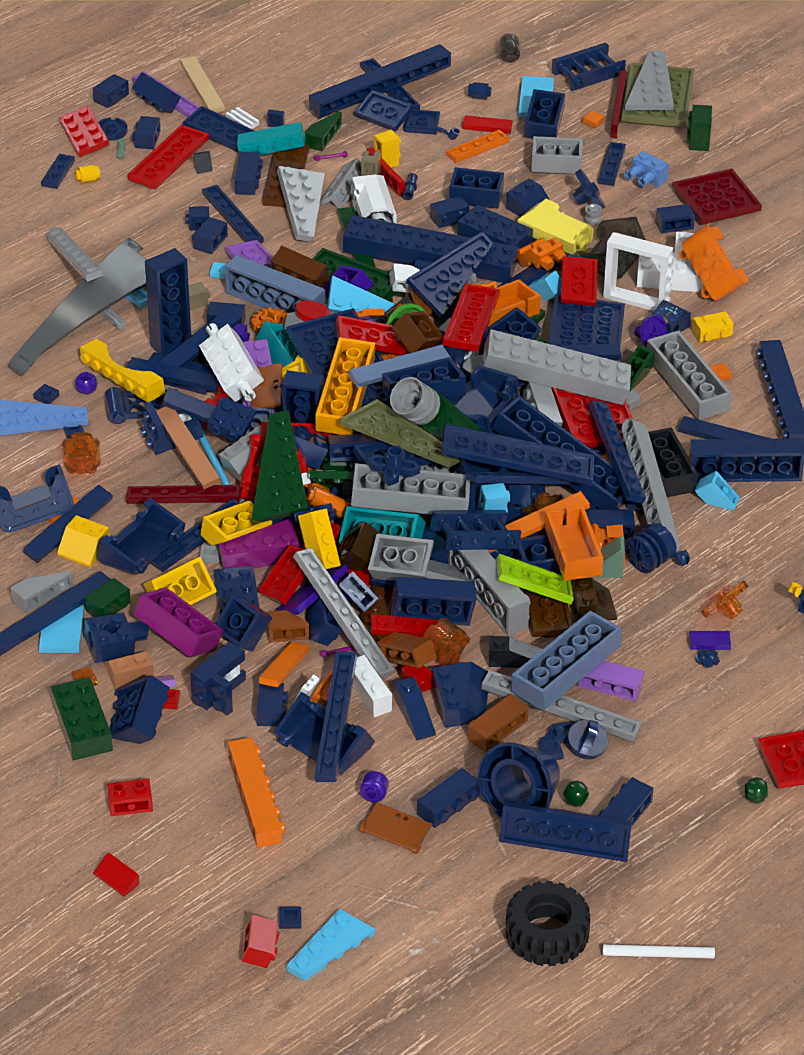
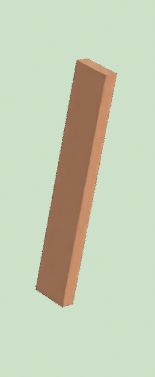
M167 406L156 410L165 431L202 488L206 489L221 482L220 477L176 410Z

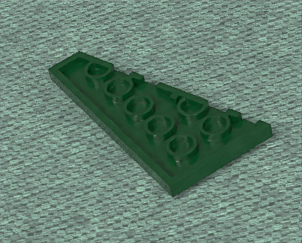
M322 248L313 258L327 265L329 279L340 265L362 269L374 284L380 281L390 286L389 272ZM393 291V295L403 296L406 293Z
M288 410L269 415L251 518L252 524L287 517L297 512L309 510Z

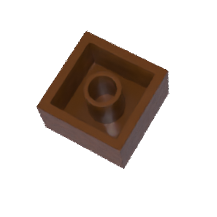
M425 311L405 313L392 326L396 337L403 342L409 353L439 346L443 342L444 336Z

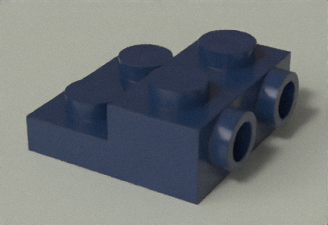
M222 397L208 421L207 430L217 435H223L231 441H238L246 435L256 410Z

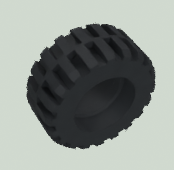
M539 881L534 882L532 886L529 884L524 886L522 891L518 890L513 895L506 909L505 934L510 948L515 949L514 952L519 957L523 956L525 961L530 963L533 961L536 962V965L543 966V964L556 966V963H561L562 965L568 963L569 959H575L579 956V953L584 951L589 940L591 914L589 913L588 903L585 902L584 897L580 893L576 894L575 889L572 887L567 888L565 884L560 882L554 884L553 881H546V883ZM550 917L563 922L565 925L558 929L547 930L536 927L531 921L537 918Z

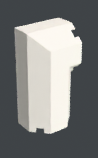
M375 174L352 177L351 195H353L354 199L352 204L355 212H358V215L361 217L397 223V215L384 176Z

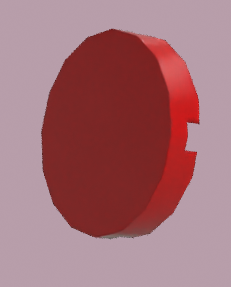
M300 301L296 304L295 308L297 317L302 321H309L331 314L327 306L316 301Z

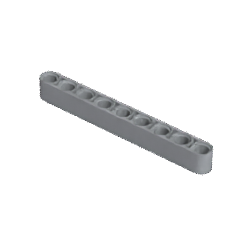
M627 418L622 424V433L630 460L646 496V500L642 505L648 525L654 522L660 523L670 531L676 542L677 554L680 550V543L647 426L637 420Z

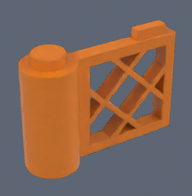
M312 480L311 483L304 484L308 490L306 499L309 505L319 507L331 503L333 509H336L338 517L344 519L346 507L351 504L349 501L331 494L332 489Z

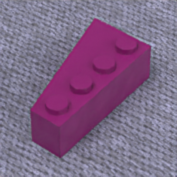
M291 518L220 543L219 554L222 569L243 566L260 568L276 565L289 544L299 547Z

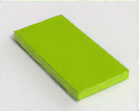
M498 554L496 558L498 580L570 605L572 604L574 597L571 580L564 581L560 574Z

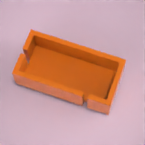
M519 279L497 287L496 289H500V296L488 327L517 307L529 318L539 314L541 295Z
M584 506L566 508L565 525H563V508L546 511L545 530L558 566H560L559 569L563 580L601 576L603 556Z

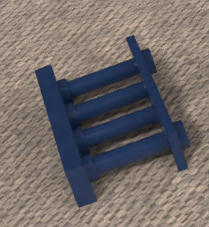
M605 42L552 59V74L556 76L564 73L571 79L570 90L574 91L620 76V72L625 71L626 60L617 62L612 60L608 56L609 45ZM604 60L608 65L601 66L598 62ZM592 65L595 69L588 71L584 66ZM578 69L581 73L575 75L571 70Z
M433 510L430 528L432 531H445L447 534L445 550L518 549L521 537V530H508L505 527L508 514L506 510Z

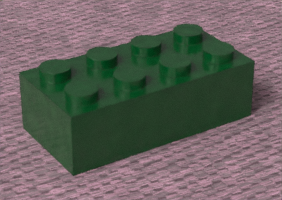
M88 677L51 686L52 704L72 760L113 751L111 731L91 678Z

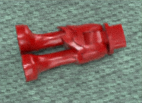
M258 434L250 435L249 444L251 452L248 463L242 473L240 486L241 493L239 497L251 502L254 501L261 467V463L258 466L256 464L265 444V438Z

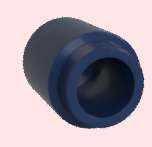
M469 83L468 96L476 99H488V96L491 97L492 87H489V83Z

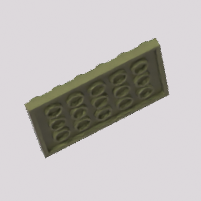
M631 63L621 121L686 128L694 69L667 66L674 104L673 110H625L626 102L643 66L640 63Z

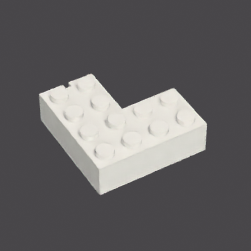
M676 232L675 252H673L675 259L671 267L674 270L670 283H672L671 290L701 292L705 288L689 259L682 260L679 257V252L683 249L682 242L694 233ZM639 255L637 287L660 289L662 260Z

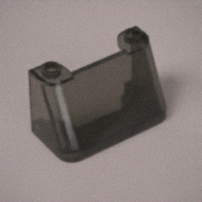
M637 217L602 220L596 229V235L600 240L590 253L577 250L574 254L583 258L598 259L597 274L605 276L607 241L613 232L646 240ZM619 249L617 279L624 276L638 259L639 254Z

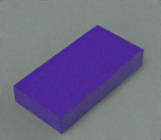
M730 631L689 632L691 650H731Z

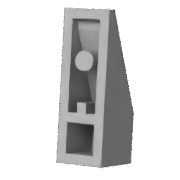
M67 571L26 578L10 587L12 602L27 614L73 588L72 572Z

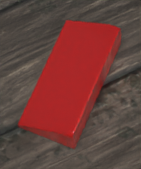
M111 853L105 855L93 872L96 877L122 896H126L140 884L138 873Z

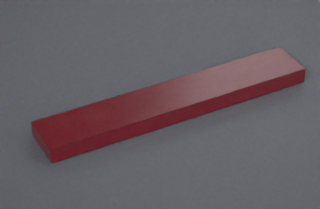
M621 71L611 123V138L617 139L627 71Z
M201 485L128 486L126 503L144 504L149 498H152L157 503L229 502L231 499L240 502L241 485H213L206 489H203Z

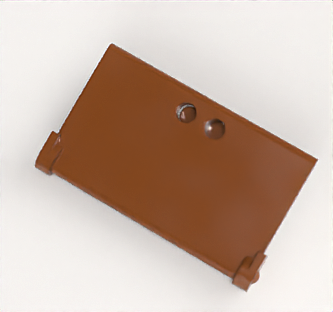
M282 363L263 367L257 366L264 381L252 389L256 397L253 399L251 396L250 408H275L282 406V389L279 386L282 384Z
M377 802L366 821L363 820L359 832H365L417 854L421 849L424 838L432 827V823Z

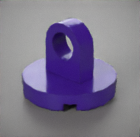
M659 315L648 316L644 319L641 326H636L634 335L640 338L643 346L647 348V340L669 334V330L666 328L668 326L667 322Z

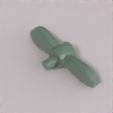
M123 138L118 140L117 158L119 159L124 157L126 143Z

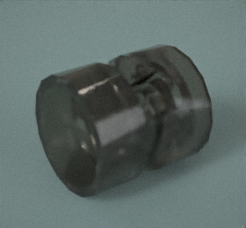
M514 34L503 35L499 40L500 57L504 62H515L520 57L519 39Z

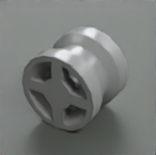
M597 204L587 205L585 207V222L591 225L599 224L601 222V206Z

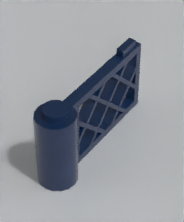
M111 387L106 390V404L109 419L112 423L122 424L127 419L144 418L143 412H145V408L140 403H147L145 400L130 391H122L118 387ZM165 394L151 401L154 408L159 410L165 407L158 404L159 401L163 402ZM135 397V398H137V400H136V401H132V400H130V399H128V398ZM133 408L140 410L139 412H131Z

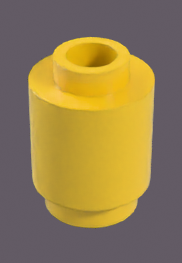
M98 165L77 167L75 178L80 183L96 181L100 179V169Z

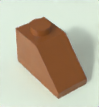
M287 610L267 612V614L273 617L268 625L269 643L309 639V623Z

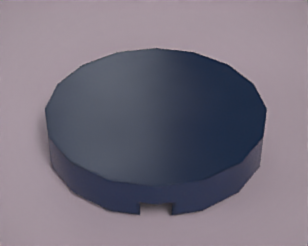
M105 118L98 122L108 141L121 139L128 133L127 123L120 118H115V120Z

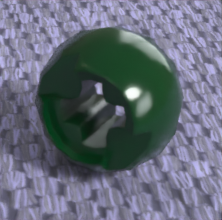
M758 777L749 779L745 784L746 799L750 803L755 804L764 802L765 798L768 797L767 782Z
M571 781L563 792L564 800L570 806H582L589 796L588 787L581 781Z

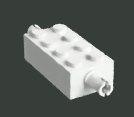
M209 324L212 330L207 326L206 331L210 337L199 345L223 390L235 402L243 396L246 401H252L250 394L253 399L256 397L252 389L262 383L264 378L241 338L228 324L218 330L216 324Z

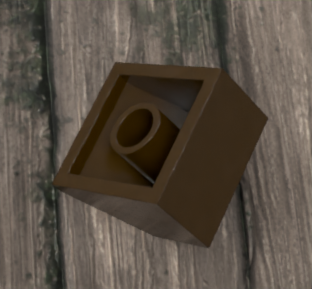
M363 522L345 534L337 551L340 564H346L348 569L358 571L366 566L369 567L376 535L382 533L367 522Z
M593 578L572 580L574 597L572 603L577 620L581 619L589 611L608 621L617 620L616 610L608 588Z

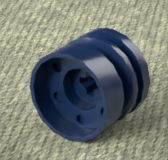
M656 522L647 525L625 542V553L628 560L638 571L646 574L651 573L655 568L660 567L661 564L673 558L677 551L675 539L670 531L662 524Z

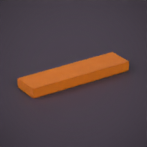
M497 130L446 150V156L457 163L508 143L509 137L501 130Z
M291 641L259 677V683L279 687L310 652V645Z

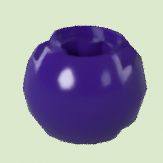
M82 372L75 379V387L82 394H91L97 388L98 382L96 376L92 373Z

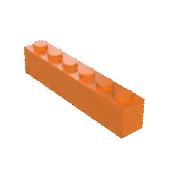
M253 737L229 741L228 752L257 848L282 843V834L285 833L283 821L278 819L280 818L278 805L274 806L273 803L275 802L273 790H269V776L264 775L265 764L263 759H259L261 756L259 745L254 744Z

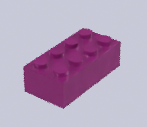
M168 588L142 594L134 612V615L142 623L150 626L155 633L163 636L171 645L176 646L183 651L184 655L191 658L216 650L224 631Z

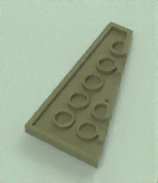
M378 399L340 419L339 424L393 446H400L403 450L448 468L462 460V458L441 454L442 441L407 420Z

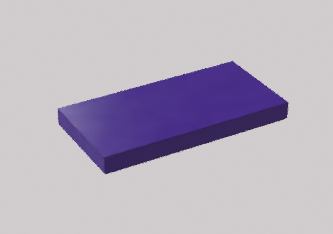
M346 564L326 569L335 583L349 571ZM308 581L291 596L286 605L282 604L275 611L287 610L294 615L301 614L320 596L311 582Z

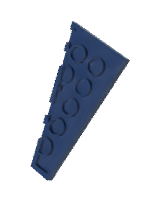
M481 232L407 278L406 283L442 318L465 286V283L468 282L491 250L494 243Z

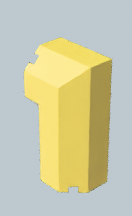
M548 199L537 203L518 219V223L533 229L534 239L544 238L545 241L556 238L564 245L563 251L570 253V255L577 254L583 256L588 250V247H586L587 243H591L593 240V227L565 215L563 212L561 213L558 210L560 208L559 205Z

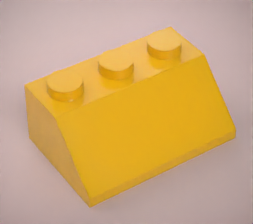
M249 500L204 516L201 536L213 546L272 525V521L252 524L251 518L254 504Z
M201 556L143 583L147 593L168 588L189 605L217 592Z

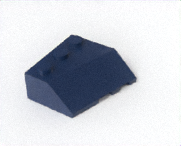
M517 307L487 328L484 346L490 330L535 340L542 328Z
M473 662L432 667V688L445 728L468 725L486 711L489 691L483 690L481 687L488 673L487 670Z
M150 675L115 689L114 695L117 696V702L113 703V709L116 712L111 718L110 724L112 739L136 744L152 740L156 734L157 723L162 717V709L168 699L167 694L170 687Z

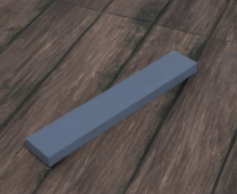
M443 345L354 368L349 370L348 375L358 388L382 381L383 373L450 356Z

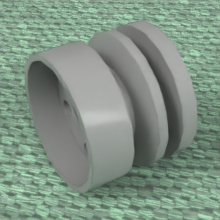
M407 377L400 380L392 389L390 404L395 412L417 425L429 423L437 415L440 408V397L435 390L417 378Z

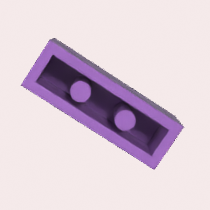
M603 661L578 682V687L637 701L643 686L644 671Z

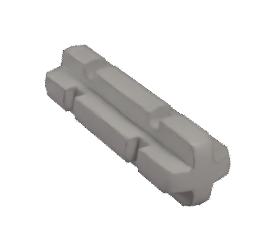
M110 307L102 311V314L119 330L126 328V321Z

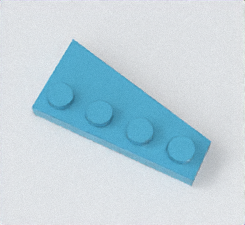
M335 276L331 277L327 306L331 312L337 313L352 308L356 312L362 311V309L382 308L384 309V316L370 320L387 323L388 318L385 314L393 309L396 304Z
M339 909L287 964V971L306 981L327 967V963L333 959L338 960L341 958L343 953L351 947L354 949L365 938L374 936L375 928Z

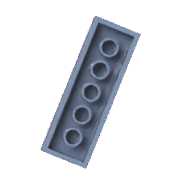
M238 255L225 265L226 294L265 309H269V307L275 309L278 307L279 311L284 309L285 313L295 312L296 304L300 301L310 300L325 305V289Z
M589 611L512 674V693L544 711L621 647L622 628Z

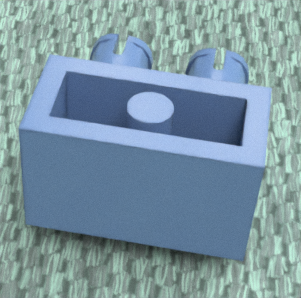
M642 151L633 158L632 167L626 170L624 175L629 180L637 177L638 184L642 185V187H645L648 183L659 187L668 180L669 164Z

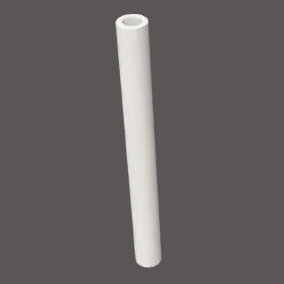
M603 944V956L714 959L715 948Z

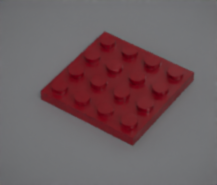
M732 168L672 182L673 190L684 204L690 205L695 218L701 225L762 210L761 203Z

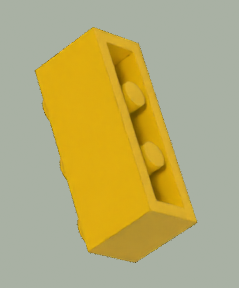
M327 508L299 515L298 518L306 549L312 548L325 569L341 566Z

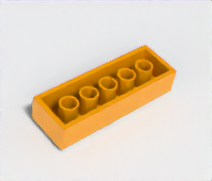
M339 337L316 412V431L339 435L354 433L353 429L339 424L340 419L361 408L367 385L357 388L348 373L351 369L374 363L375 343Z

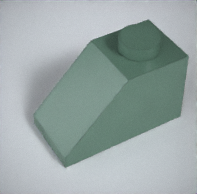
M624 536L618 537L600 549L603 556V570L599 578H622L625 551Z

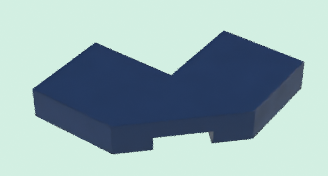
M574 722L553 724L546 736L542 737L538 742V748L548 751L556 760L563 759L564 754L560 744L567 743L566 737Z

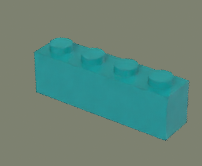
M298 122L238 134L237 147L239 153L260 152V155L304 147L306 135L302 123Z

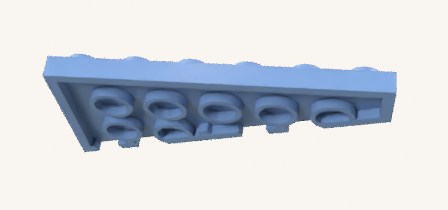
M0 400V436L60 429L64 426L68 428L78 425H89L86 407Z

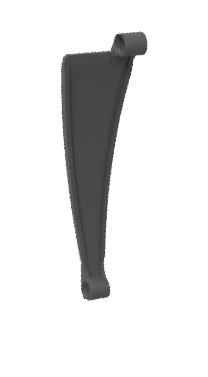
M128 238L98 264L103 276L89 282L83 279L13 357L8 367L23 376L41 354L108 307L145 287V260L148 259L139 254L143 247L131 238Z

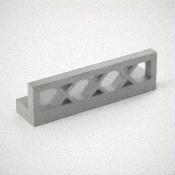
M358 158L343 165L321 198V205L332 201L337 208L344 207L351 196L352 177L361 176V161Z

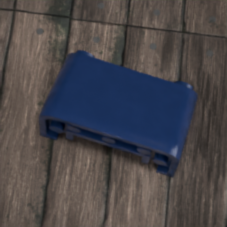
M479 365L470 375V390L455 406L478 425L482 432L496 434L497 432L492 429L498 413L516 397L520 396L517 376Z
M60 464L46 470L44 476L47 484L12 497L6 487L0 486V526L2 530L9 533L72 510L74 501Z
M149 498L144 502L145 510L142 513H137L135 521L116 537L112 535L109 537L106 534L100 540L97 560L103 565L134 575L142 574L148 565L176 541L179 542L184 537L186 523L155 500Z
M301 692L274 731V734L278 737L277 741L286 748L290 745L317 762L326 710L320 704L311 702L310 696ZM346 722L338 775L340 776L369 751L375 743V740L367 730L359 725H351Z

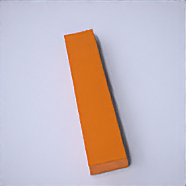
M580 491L505 525L508 530H521L520 538H524L545 528L546 511L563 508L564 520L566 519V508L584 506L586 510L590 508V504ZM488 549L489 553L498 550V549Z

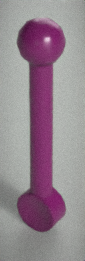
M343 151L339 154L315 155L314 160L320 161L325 158L341 156L346 158L348 153Z
M354 646L331 651L322 650L320 655L326 658L328 655L336 654V652L357 650Z

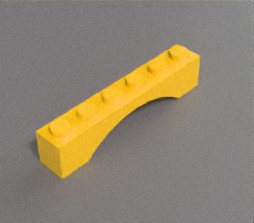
M96 338L80 347V359L84 364L146 402H150L165 394L162 377L152 371L132 370L117 364L109 356L108 345Z

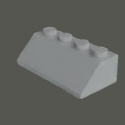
M260 425L218 454L225 472L241 481L244 467L248 463L251 452L249 444L250 435H261ZM264 447L259 455L256 466L261 463Z

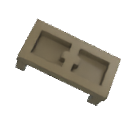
M376 150L373 156H369V151H366L364 158L361 159V176L381 175V151Z

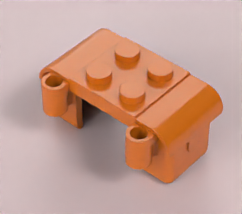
M708 223L682 242L683 249L680 250L679 257L682 260L689 259L705 287L701 291L702 297H712L715 301H719L748 283L749 279L742 268L733 269V265L718 242L719 240H724V236L717 226L709 227L710 224Z

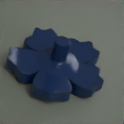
M700 649L698 656H695L696 662L700 665L703 664V667L706 668L718 665L720 662L719 657H717L718 652L715 650L707 652L705 649Z

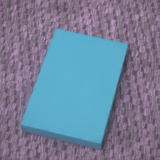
M84 606L76 608L41 630L39 653H80Z

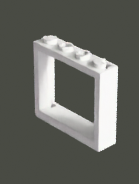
M613 232L607 241L603 298L652 311L658 307L662 300L670 302L671 297H669V293L672 289L670 280L674 272L671 267L675 259L673 257V247ZM619 249L662 260L659 298L616 287Z

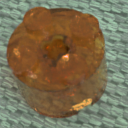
M77 432L71 434V438L63 440V463L68 473L93 474L97 471L101 463L100 444L97 437L95 439L90 433Z
M441 618L437 620L439 622L437 625L434 626L432 624L427 629L423 638L431 639L436 653L435 660L442 665L456 664L459 662L461 653L465 646L468 645L470 638L465 631L451 621Z

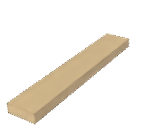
M192 56L180 59L181 66L205 107L216 113L225 111L223 102L197 58Z

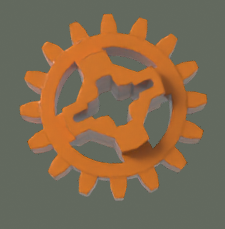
M269 307V309L262 308V311L257 310L256 314H253V330L257 331L258 334L264 321L285 325L288 313H285L284 309L279 311L278 307L272 309V307Z

